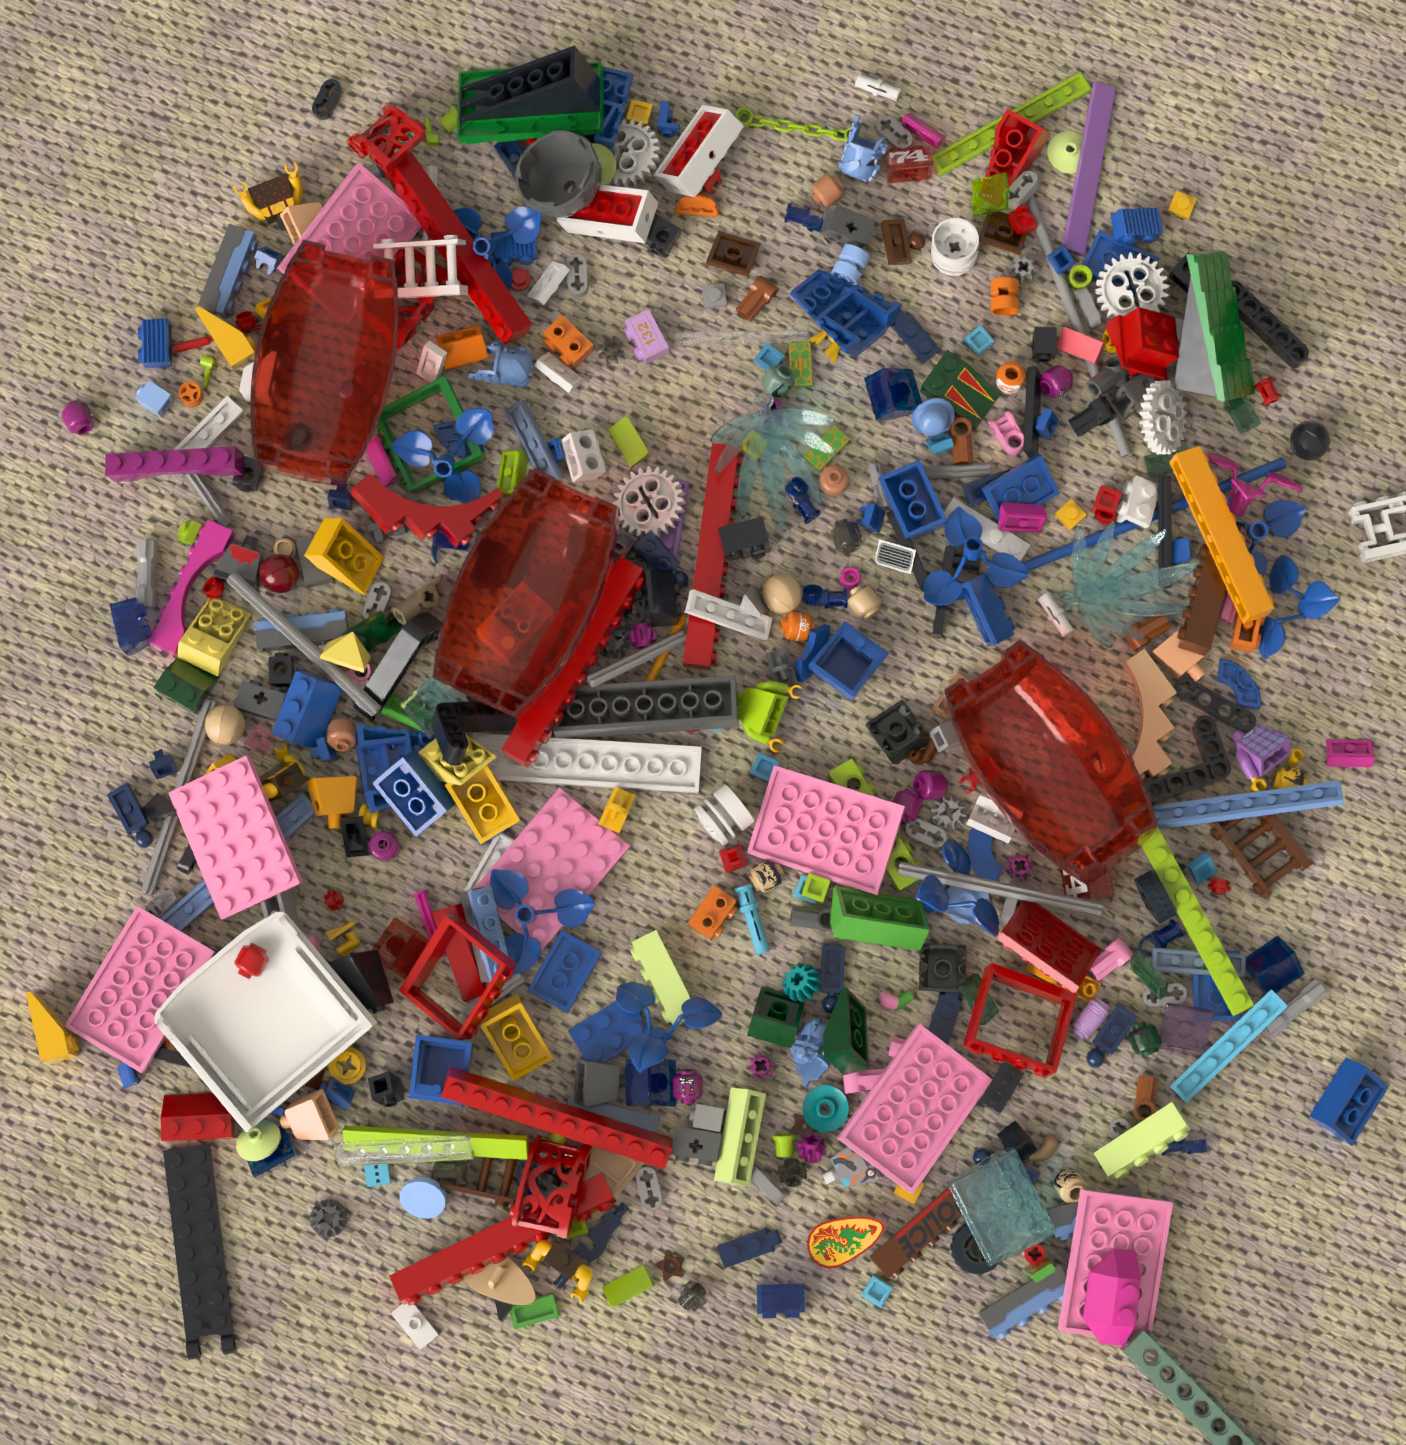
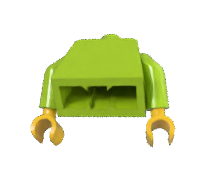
M769 680L757 683L755 688L747 687L744 693L739 691V720L742 721V726L748 737L764 745L769 744L773 752H779L781 749L776 748L774 742L777 741L784 744V739L781 737L772 739L770 737L775 735L789 698L786 696V693L790 694L792 698L799 699L802 697L795 696L793 691L797 687L799 689L804 688L800 685L788 687V684Z

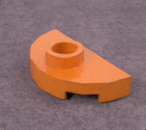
M699 192L695 197L682 196L676 204L674 214L719 217V210L712 197Z

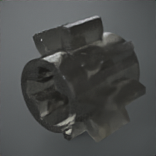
M615 336L612 339L603 337V345H597V349L603 351L598 354L599 359L605 358L607 365L610 361H615L618 364V357L625 355L623 350H619L624 346L623 341L617 343ZM611 347V349H614L615 352L611 353L610 351H607V348Z
M796 1158L784 1160L783 1166H778L780 1183L785 1182L789 1187L801 1185L802 1179H807L805 1163H800Z
M690 1280L678 1289V1292L681 1294L678 1298L679 1304L686 1310L692 1309L695 1312L707 1302L704 1299L707 1293L700 1283H692Z

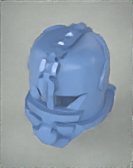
M856 114L841 156V161H839V168L842 173L864 182L873 181L880 170V165H877V162L887 152L888 144H886L885 137L875 142L859 136L862 123H859L860 115Z
M493 341L491 346L487 345V351L495 355L493 371L478 370L476 374L469 373L468 375L469 379L523 388L530 382L534 357L530 350L523 347L515 346V349L512 350L508 349V346L502 345L499 341Z
M820 1018L807 1021L803 1025L802 1030L798 1033L797 1040H795V1046L792 1045L790 1049L796 1062V1073L803 1077L802 1085L804 1087H808L812 1080H819L831 1065L827 1058H824L821 1046L824 1044L823 1034L827 1025Z

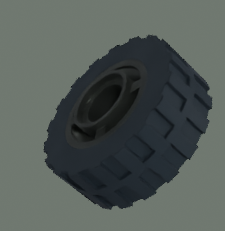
M1151 870L1134 879L1145 906L1158 923L1161 924L1176 915L1167 891Z
M970 1222L958 1228L952 1237V1244H950L951 1256L954 1258L956 1265L963 1271L971 1274H985L995 1269L997 1264L1001 1262V1257L1004 1254V1242H1002V1237L997 1232V1229L990 1226V1224ZM975 1241H979L983 1245V1251L979 1255L974 1254L971 1249Z

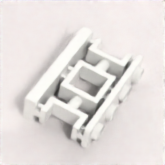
M1406 491L1397 494V497L1389 499V496H1383L1375 499L1373 503L1367 504V501L1357 502L1349 510L1348 513L1352 518V524L1363 522L1368 541L1358 545L1361 551L1360 558L1362 564L1406 554V533L1393 535L1389 516L1406 512V505H1404L1406 504ZM1388 508L1380 512L1382 521L1380 524L1372 525L1369 513L1360 515ZM1385 532L1388 544L1397 542L1369 549L1376 546L1375 534Z

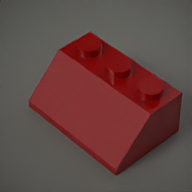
M214 1093L164 1095L161 1111V1141L235 1139V1119Z

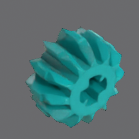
M798 962L797 967L790 966L791 971L784 973L787 979L781 981L785 987L784 993L796 1002L799 1000L805 1003L807 997L814 1000L813 993L820 992L817 986L822 984L821 979H819V971L814 969L811 964L804 965Z

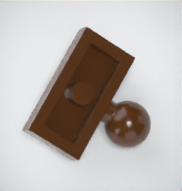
M904 219L883 220L881 222L888 265L911 263L910 248L920 250L924 247L925 237L923 234L915 232L908 237Z

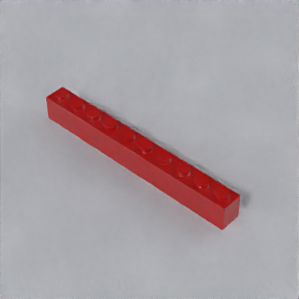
M410 152L389 174L382 170L431 240H444L446 235H458V239L466 240V245H456L457 279L462 285L468 286V294L471 300L477 305L483 317L491 325L496 336L500 338L504 345L524 337L533 324L489 261L484 258V255L475 253L473 249L474 240L414 154ZM447 246L435 247L447 264Z
M712 443L693 590L720 599L725 596L726 585H722V577L727 576L729 563H725L718 528L734 524V519H730L731 510L735 511L737 497H733L734 488H739L740 475H736V469L742 465L743 454L739 453V446ZM689 614L683 667L711 670V664L716 665L717 651H713L714 642H719L720 629H716V623Z
M619 557L501 748L505 756L526 768L531 763L534 764L537 761L541 746L547 744L551 738L552 728L555 724L558 725L561 722L565 707L571 705L575 698L576 689L585 683L587 671L591 666H595L599 659L598 654L602 647L605 648L610 642L611 632L621 624L622 614L626 609H630L635 599V593L645 585L646 575L644 569Z
M451 1066L442 1087V1098L665 1169L672 1151L671 1137Z
M602 1172L583 1181L581 1187L578 1186V1191L574 1195L575 1198H578L573 1223L577 1221L579 1223L585 1222L592 1217L591 1214L597 1211L605 1212L613 1207L612 1204L617 1202ZM560 1196L556 1197L551 1203V1206H553L554 1201H556L557 1204H561L563 1202V1198ZM533 1206L524 1210L523 1217L535 1220L539 1219L542 1211L539 1207L538 1212L531 1215L530 1212ZM546 1215L544 1222L559 1225L558 1222ZM509 1217L389 1277L399 1301L404 1305L408 1304V1306L420 1302L421 1297L427 1294L434 1295L443 1290L442 1287L449 1283L455 1285L463 1281V1277L470 1273L474 1275L485 1270L484 1266L490 1263H501L506 1260L507 1255L513 1252L518 1254L528 1248L527 1245L534 1242L539 1243V1241L544 1239L547 1240L549 1238L548 1235L552 1233L518 1225L517 1227L512 1226L513 1217Z

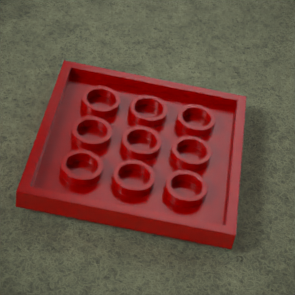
M1024 900L1021 901L997 937L1004 947L1018 953L1024 961L1032 963L1044 975L1052 977L1064 989L1070 990L1074 994L1102 948L1038 903Z

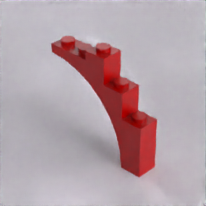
M369 474L357 483L351 491V495L385 534H388L391 530L393 532L398 531L404 525V521L420 541L426 537L431 539L440 530L455 548L461 544L463 546L467 545L474 538L472 536L476 529L474 526L485 518L484 514L487 511L493 512L502 504L500 501L504 495L497 488L486 496L469 503L454 506H431L398 496L383 486L372 474Z

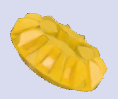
M352 1047L347 1048L329 1064L331 1076L343 1084H352L359 1081L366 1068L363 1054ZM350 1056H352L351 1064L357 1069H349L344 1076V1067L338 1064V1062H347Z

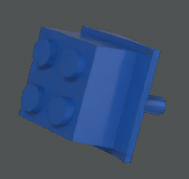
M844 621L813 658L808 669L848 700L853 701L889 653Z
M416 1035L409 1098L465 1106L464 1104L442 1098V1087L450 1066L470 1072L474 1044L467 1041Z

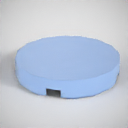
M951 885L947 890L950 898L948 904L973 900L977 903V900L980 898L990 902L989 895L985 892ZM973 906L954 907L946 910L949 917L959 924L970 925L977 923L972 914Z
M418 1176L404 1183L400 1192V1202L403 1208L411 1215L428 1219L442 1213L447 1202V1193L445 1190H442L437 1181L428 1177Z

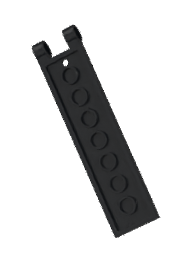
M203 1144L164 1150L163 1156L186 1336L188 1360L201 1358L199 1337L221 1334V1347L224 1355L236 1353L211 1145ZM207 1322H210L212 1325L210 1329L205 1327Z

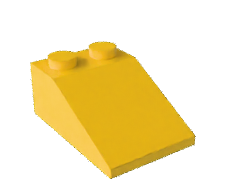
M199 306L195 308L197 315L233 370L256 357L255 350L257 348L250 336L245 337L241 331Z
M324 518L304 555L320 570L364 595L384 559V556L343 518Z
M489 763L462 785L445 784L480 844L520 821Z
M31 991L26 992L41 1061L51 1064L78 1057L76 1051H79L80 1047L77 1037H73L69 1029L64 1027V1023L40 995Z
M518 993L490 1008L489 1015L481 1021L480 1026L513 1081L554 1059Z

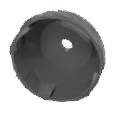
M552 131L531 143L521 155L515 172L517 189L523 199L522 201L535 212L548 217H569L586 206L588 207L595 199L602 181L601 163L592 144L584 136L582 137L569 131ZM571 185H576L574 191L567 193Z

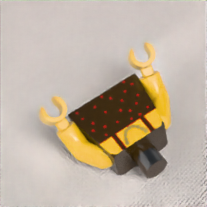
M294 161L296 167L294 170H289L286 162V174L248 188L249 192H246L247 185L244 181L240 180L244 186L241 191H237L233 184V190L241 195L240 199L248 213L259 220H266L268 225L277 222L281 231H286L287 229L280 214L288 206L300 205L302 200L303 187L300 176L296 173L298 170V163Z
M281 743L282 750H277L274 747L277 760L284 762H281L259 777L269 802L286 797L306 783L304 777L305 769L293 755L289 754L286 743Z
M546 1239L539 1241L533 1251L525 1258L522 1267L525 1265L532 1268L530 1272L533 1273L540 1260L578 1283L577 1288L571 1293V1298L573 1299L577 1296L580 1299L579 1303L582 1304L589 1295L588 1288L593 1276V1271L589 1267L591 1262L555 1239L552 1242Z

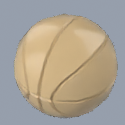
M780 573L773 575L765 582L762 596L765 605L770 610L784 614L798 607L802 599V589L797 579L788 574Z
M227 704L219 705L208 713L205 720V730L208 737L215 743L229 745L235 743L243 735L245 719L241 711L236 707Z

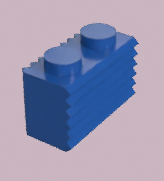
M1158 207L1122 208L1111 215L1110 219L1113 224L1115 241H1124V244H1132L1137 242V240H1143V243L1148 244L1157 241V238L1163 234Z
M501 231L495 233L492 232L490 233L491 238L497 237L509 231ZM510 235L495 242L496 248L492 254L496 264L506 263L508 266L512 265V262L532 264L534 260H538L536 239L529 244H519Z
M169 319L141 320V327H138V339L142 340V348L138 349L139 362H142L145 368L172 367V330Z

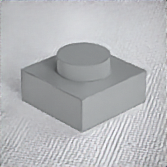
M724 283L702 286L704 309L727 307Z

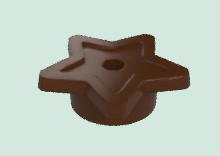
M797 1113L794 1114L795 1125L790 1129V1133L800 1134L803 1140L804 1136L819 1132L808 1125L804 1116ZM803 1124L807 1125L805 1129L802 1127Z
M669 1250L665 1252L664 1260L655 1263V1266L663 1271L664 1281H667L672 1276L683 1277L681 1265L685 1258L674 1257Z

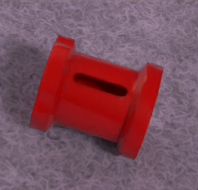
M1268 377L1254 385L1264 400V406H1268L1283 397L1281 393L1278 394L1273 384V377Z
M1029 1240L1022 1247V1254L1030 1264L1037 1265L1045 1259V1250L1038 1241ZM1036 1247L1039 1254H1035L1034 1258H1032L1028 1252L1033 1251V1248Z

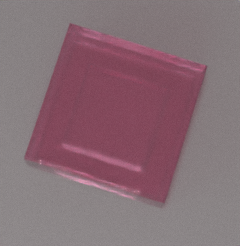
M255 724L244 744L265 756L276 736Z

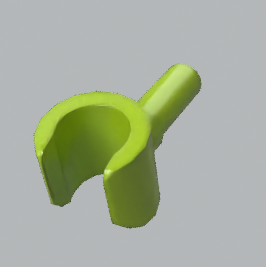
M425 117L428 146H439V133H432L430 119Z
M206 354L203 355L200 361V365L206 368L202 387H208L211 370H213L216 364L215 359Z

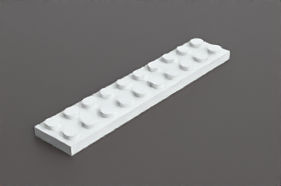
M473 733V740L496 756L489 764L499 781L614 788L616 786L620 789L699 793L702 747L550 738L547 744L541 746L537 761L534 764L531 763L526 768L503 754L501 748L509 735Z

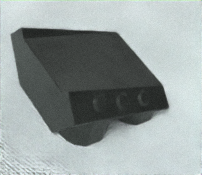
M900 700L865 725L892 764H899L902 760L909 757V753L915 749L917 751L925 747L930 740L923 724L915 718L911 709L903 700Z
M924 943L919 952V991L964 993L967 961L966 945Z

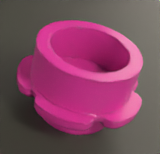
M844 568L841 571L839 581L847 589H854L856 585L861 583L862 576L857 568Z

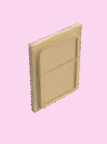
M592 1146L590 1166L583 1181L602 1172L616 1199L645 1163ZM562 1181L559 1188H567L568 1184ZM597 1211L591 1214V1216L598 1222L605 1212Z

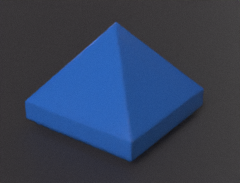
M555 438L547 443L557 463L565 459L559 438Z

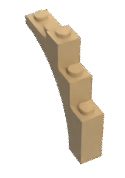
M1146 649L1131 657L1124 664L1133 680L1139 697L1141 711L1140 734L1136 749L1128 765L1103 790L1108 798L1113 794L1116 798L1127 790L1125 786L1131 782L1134 785L1139 783L1146 777L1144 775L1145 772L1150 779L1156 776L1157 778L1163 777L1170 772L1168 767L1171 766L1172 762L1157 742L1159 741L1162 744L1172 737L1170 733L1174 730V726L1163 713L1160 706L1165 709L1174 702L1173 697L1177 692Z

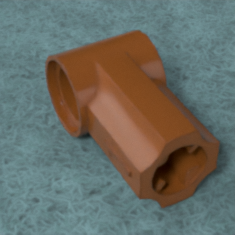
M762 275L753 282L749 289L750 292L736 308V311L750 322L765 304L771 302L769 299L779 291L778 287Z
M957 418L950 428V436L954 445L952 447L953 464L957 465L973 463L972 425L966 418ZM955 426H964L966 433L958 434L955 431Z
M1160 611L1141 623L1136 622L1123 630L1122 633L1135 652L1138 650L1137 648L1142 645L1146 646L1153 638L1166 632L1171 626L1166 615Z
M1139 1075L1135 1104L1132 1111L1133 1117L1138 1123L1146 1119L1138 1113L1140 1106H1145L1149 1109V1116L1156 1113L1155 1104L1159 1078L1147 1075Z

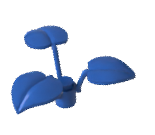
M465 207L453 210L474 240L473 249L475 253L484 255L485 259L491 261V266L509 290L513 280L510 267L506 263L496 264L495 259L490 256L495 251V242L510 235L519 244L533 242L539 235L542 215L530 207L515 208L506 215L504 220L505 226L510 231L491 238L489 236L480 237L481 234L477 232L482 226V221L474 209Z
M483 408L466 410L458 417L455 427L464 436L450 455L442 454L439 458H436L435 453L430 451L433 445L431 438L419 430L405 433L395 440L391 447L402 460L415 467L427 466L431 456L433 459L432 463L435 464V473L440 477H447L444 482V492L451 501L457 500L465 504L477 500L481 493L479 477L471 470H465L460 473L458 470H453L455 466L454 457L467 438L472 444L480 445L488 442L492 437L494 431L492 414Z
M1225 495V496H1226V499H1227V506H1228V504H1229L1231 498H1230L1229 496ZM1279 500L1270 503L1265 508L1264 517L1268 521L1266 524L1262 521H1256L1251 524L1236 521V525L1246 528L1247 537L1252 540L1248 552L1253 555L1255 567L1262 577L1265 576L1267 570V560L1263 553H1253L1254 547L1258 544V540L1267 536L1269 526L1275 536L1284 538L1293 535L1298 530L1306 511V507L1293 501Z
M958 506L949 516L944 534L951 546L959 547L964 544V555L953 577L944 570L934 571L927 576L924 582L923 599L930 604L940 606L955 602L962 593L961 584L955 580L958 578L967 559L975 561L982 557L985 564L990 567L987 571L989 581L1000 588L1014 586L1026 579L1029 573L1020 560L1005 552L995 553L992 556L991 562H989L986 552L982 551L983 542L980 539L982 536V526L980 522Z
M1280 555L1273 564L1269 577L1270 587L1279 594L1285 593L1288 589L1289 592L1302 598L1298 603V609L1301 614L1279 618L1276 622L1273 618H1265L1263 626L1260 625L1258 633L1261 634L1258 650L1264 659L1277 653L1285 642V629L1280 623L1300 618L1318 619L1328 613L1341 599L1322 581L1311 583L1305 595L1293 589L1292 585L1298 581L1299 572L1295 562L1285 555Z
M950 838L943 845V857L947 865L954 869L955 873L967 875L971 867L969 856L957 841ZM928 875L923 879L918 889L916 900L922 902L927 912H944L948 908L973 906L972 914L977 923L992 936L996 937L998 935V915L994 906L988 900L980 898L977 900V903L975 901L948 904L949 894L943 889L946 884H942L934 875Z
M493 869L491 871L490 886L492 887L495 902L504 909H511L518 903L515 916L517 921L522 923L525 935L513 933L504 940L508 957L517 963L513 970L514 974L528 970L540 957V942L535 938H528L529 931L527 927L528 924L536 921L538 915L558 912L557 918L562 925L577 927L586 921L595 906L594 900L586 893L576 889H566L560 891L554 898L557 908L536 910L532 906L523 905L520 900L528 893V882L524 875L514 870Z
M629 982L617 987L616 1002L620 1009L632 1014L644 1010L646 1014L648 1036L638 1034L629 1042L630 1058L639 1073L648 1067L662 1062L668 1054L666 1040L671 1039L672 1033L682 1019H684L687 1027L701 1029L716 1023L722 1017V1012L708 1000L690 998L681 1006L683 1014L678 1016L668 1033H666L660 1027L652 1028L650 1012L647 1006L655 1003V994L648 986Z

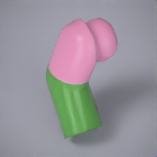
M909 990L899 996L891 995L888 991H883L878 996L880 1004L884 1008L899 1010L914 1000Z

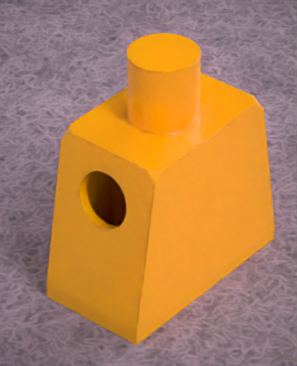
M356 776L325 777L307 780L315 816H328V828L340 829L341 815H348L354 811Z

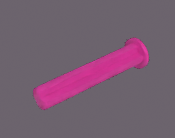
M426 889L412 894L411 897H415L430 940L437 926L427 896L429 890ZM445 950L440 958L447 955Z

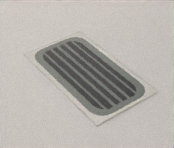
M879 539L875 562L878 565L911 574L916 550Z

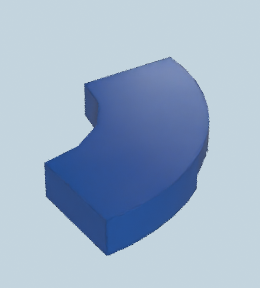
M450 421L433 425L441 444L452 453L463 437V434L456 430V422ZM466 440L455 455L462 459L472 455ZM480 444L481 447H482V449H483V452H484V454H485L484 446H483V444Z
M823 624L809 632L806 648L801 656L795 660L797 681L804 682L813 674L808 669L809 664L829 641L830 625Z
M1220 658L1217 682L1227 685L1233 691L1237 705L1243 708L1260 710L1261 698L1255 681L1240 665Z
M972 827L967 846L972 868L979 878L997 881L1004 867L996 862L992 855L991 843L993 837Z

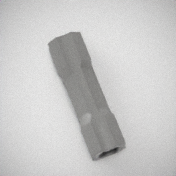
M142 539L137 541L138 577L135 606L137 609L153 610L156 608V560L158 557V541Z
M1313 979L1304 986L1295 997L1286 1003L1288 1007L1265 1028L1266 1032L1271 1037H1275L1288 1026L1289 1022L1307 1008L1314 1006L1328 994L1322 984Z

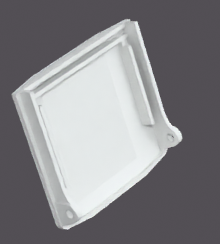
M275 912L244 930L183 981L157 1010L154 1017L155 1023L161 1032L170 1040L246 1133L378 1023L288 914L284 912ZM253 943L267 950L266 955L269 957V962L261 976H251L248 979L238 974L239 968L235 966L234 961L243 945Z

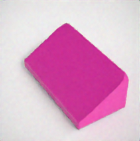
M912 113L905 114L902 117V126L935 149H938L945 140V135Z
M374 438L365 450L381 484L387 487L398 482V478L379 438Z
M1003 502L1000 508L998 529L1041 533L1047 513L1043 505Z
M1326 739L1327 767H1373L1375 756L1372 740Z

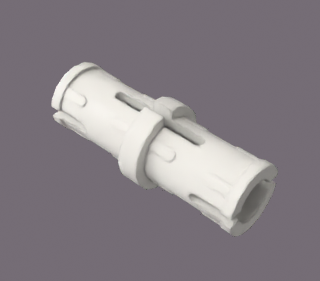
M861 73L858 75L855 87L870 91L874 96L880 95L897 102L901 92V88L886 84L882 79L876 80Z
M1050 592L1037 599L1048 614V620L1054 623L1062 637L1075 630L1064 615V609L1059 608Z

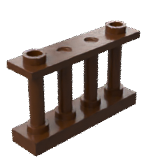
M1275 814L1260 816L1262 819L1260 821L1261 824L1235 843H1233L1226 832L1245 818L1226 820L1221 825L1218 822H1211L1209 824L1211 835L1215 840L1222 841L1254 883L1252 888L1259 897L1263 895L1266 899L1272 893L1268 888L1293 869H1300L1302 872L1313 864ZM1271 831L1276 837L1275 843L1248 862L1240 850L1265 832L1269 833ZM1285 850L1290 856L1289 861L1262 880L1254 869L1278 851Z
M434 1128V1130L436 1131H448L439 1128ZM436 1154L431 1179L437 1181L441 1188L494 1199L495 1205L508 1207L509 1203H515V1199L508 1198L516 1161H519V1159H507L500 1193L495 1195L485 1192L493 1158H483L477 1188L472 1190L463 1188L469 1156H460L454 1184L450 1185L440 1182L446 1155Z

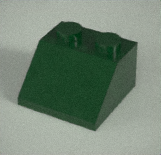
M176 658L165 668L153 688L161 695L197 715L204 700L207 699L220 676L211 674Z
M761 986L747 1036L791 1048L805 1003L799 1000L797 1002L790 999V996L783 992Z

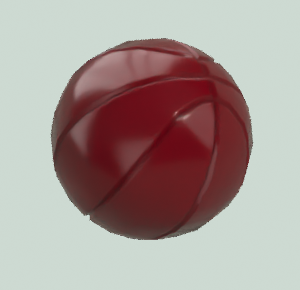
M274 554L262 562L259 569V578L262 585L268 591L281 594L295 587L299 579V568L290 556Z

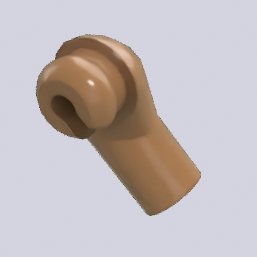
M1052 1134L1046 1135L1041 1148L1028 1157L1029 1162L1051 1158L1058 1148L1056 1136Z

